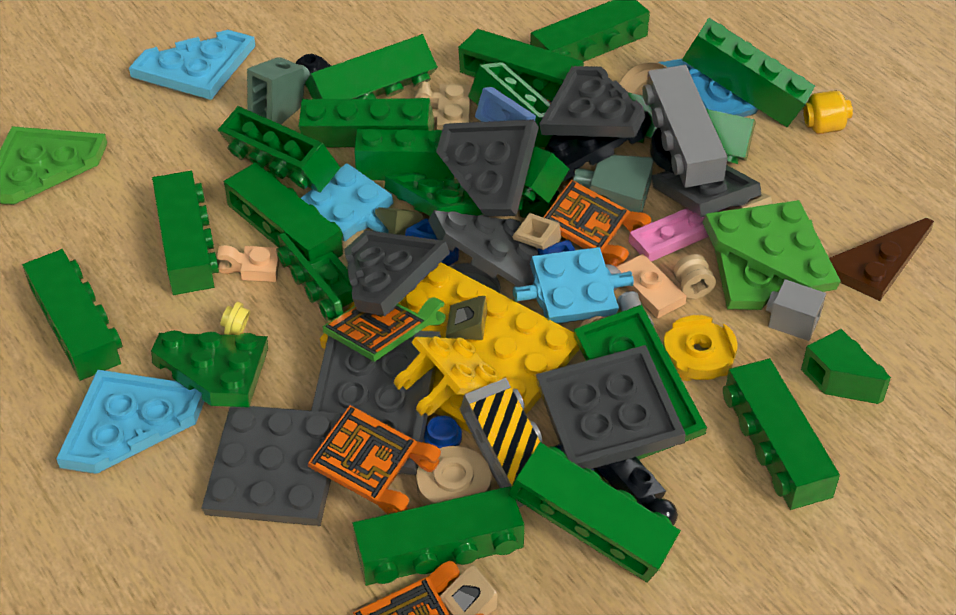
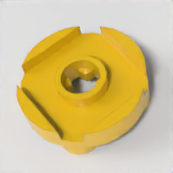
M690 315L676 320L673 323L672 329L668 333L666 331L663 345L683 381H691L693 379L710 380L728 375V371L732 368L736 358L738 343L735 334L727 325L723 323L722 328L712 323L713 318ZM694 344H700L702 348L708 349L704 351L694 349Z

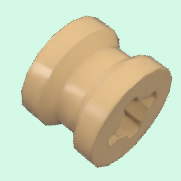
M688 255L679 260L674 266L675 278L681 283V290L687 298L696 299L706 296L716 285V279L713 273L708 270V263L702 255Z

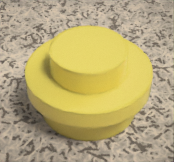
M237 301L234 307L228 305L220 322V326L225 327L224 335H239L243 333L250 316V310L244 308L243 303Z

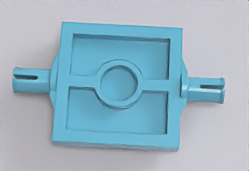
M348 163L339 169L321 193L312 189L301 197L308 205L312 204L315 206L319 213L328 221L335 222L340 227L344 242L355 233L366 228L376 232H389L376 216L375 208H389L394 204L392 194Z
M600 247L532 256L530 261L534 277L533 285L513 287V297H515V302L536 299L543 309L544 316L555 323L591 319L595 316L606 317L617 314L619 309L614 288L633 286L634 279L631 271L611 274L605 265Z

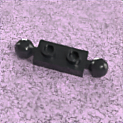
M637 457L596 467L613 488L630 493L637 500V503L651 512L665 515L670 519L672 525H675L678 518L676 506L671 501L663 499L666 490Z

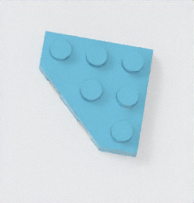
M224 30L216 32V38L200 41L199 37L175 42V48L158 51L157 47L146 49L129 67L130 76L212 100L256 47L255 38L235 31Z
M97 370L56 458L59 468L97 474L195 425L205 402L202 400V393L195 388L188 390L177 381Z

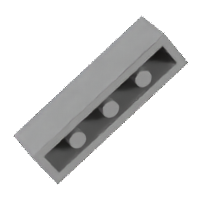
M686 64L648 71L647 85H644L642 88L645 104L650 105L652 108L654 126L656 128L660 127L664 150L670 151L674 174L680 175L685 188L724 181L727 155Z

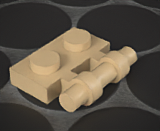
M421 82L414 98H430L432 108H438V110H432L434 126H437V130H442L446 123L469 122L471 99L468 96L471 85L440 84L439 92H432L428 82Z

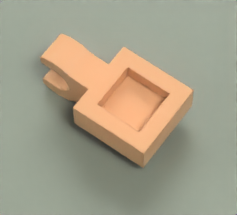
M219 246L217 259L220 260L219 272L225 274L240 272L241 280L276 282L280 262L276 249L279 247L245 246L244 253H241L232 246Z

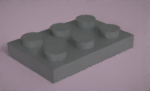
M726 165L724 181L686 188L682 183L680 175H675L668 171L652 175L653 188L700 217H705L707 213L719 212V210L730 206L745 205L750 199L761 196L760 182Z

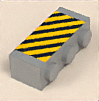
M507 378L464 394L460 412L500 488L512 487L539 442L542 443V436L535 422H530L524 412V402L521 394L517 389H512ZM516 500L518 508L524 506V504Z

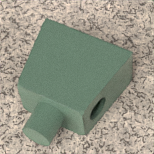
M280 57L248 68L247 110L276 123L283 124L301 108V102L304 99V84L310 76L309 70L303 65L295 64Z
M612 155L597 163L595 171L576 169L573 180L629 211L643 213L651 185L654 161L651 157Z

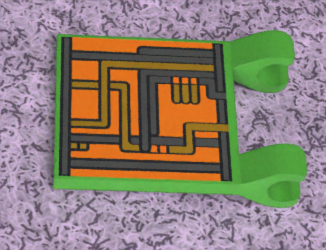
M431 297L424 303L418 314L397 304L394 310L386 316L360 312L354 306L322 327L323 333L375 362L428 325L442 324L446 319V315L438 310L444 306V302L438 298Z

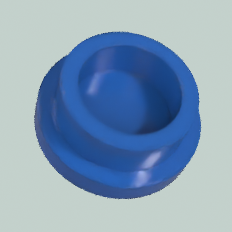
M449 416L434 417L425 428V443L432 444L438 448L459 446L461 443L462 430L457 422Z

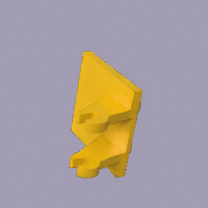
M436 336L415 337L411 343L420 353L406 370L396 376L394 385L398 390L402 386L407 390L436 365L445 376L431 393L421 399L416 406V411L420 416L424 413L429 416L455 393L467 394L497 382L499 379L497 371L479 358L475 353V347L466 339L460 337L457 339L440 338Z

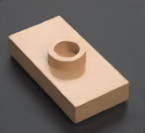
M644 254L617 266L621 273L632 272L634 284L633 286H626L629 291L637 292L640 302L657 319L686 304L687 296Z

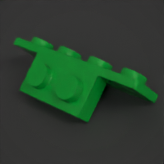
M285 232L278 234L280 247L276 249L278 259L284 268H290L295 283L304 286L310 302L318 303L320 312L326 321H332L343 314L342 307L354 302L348 269L333 252L308 261Z

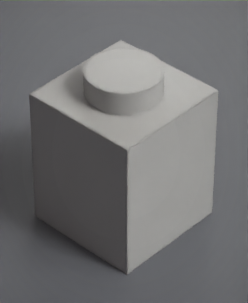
M785 279L779 292L772 291L768 300L766 311L771 312L768 327L810 341L821 317L826 293Z

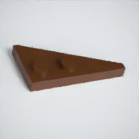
M924 218L829 258L841 281L840 283L881 301L931 232L934 221Z

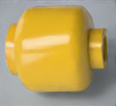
M838 90L813 93L803 107L806 127H811L817 134L841 131L846 127L847 120L853 116L850 99L845 100L843 94Z

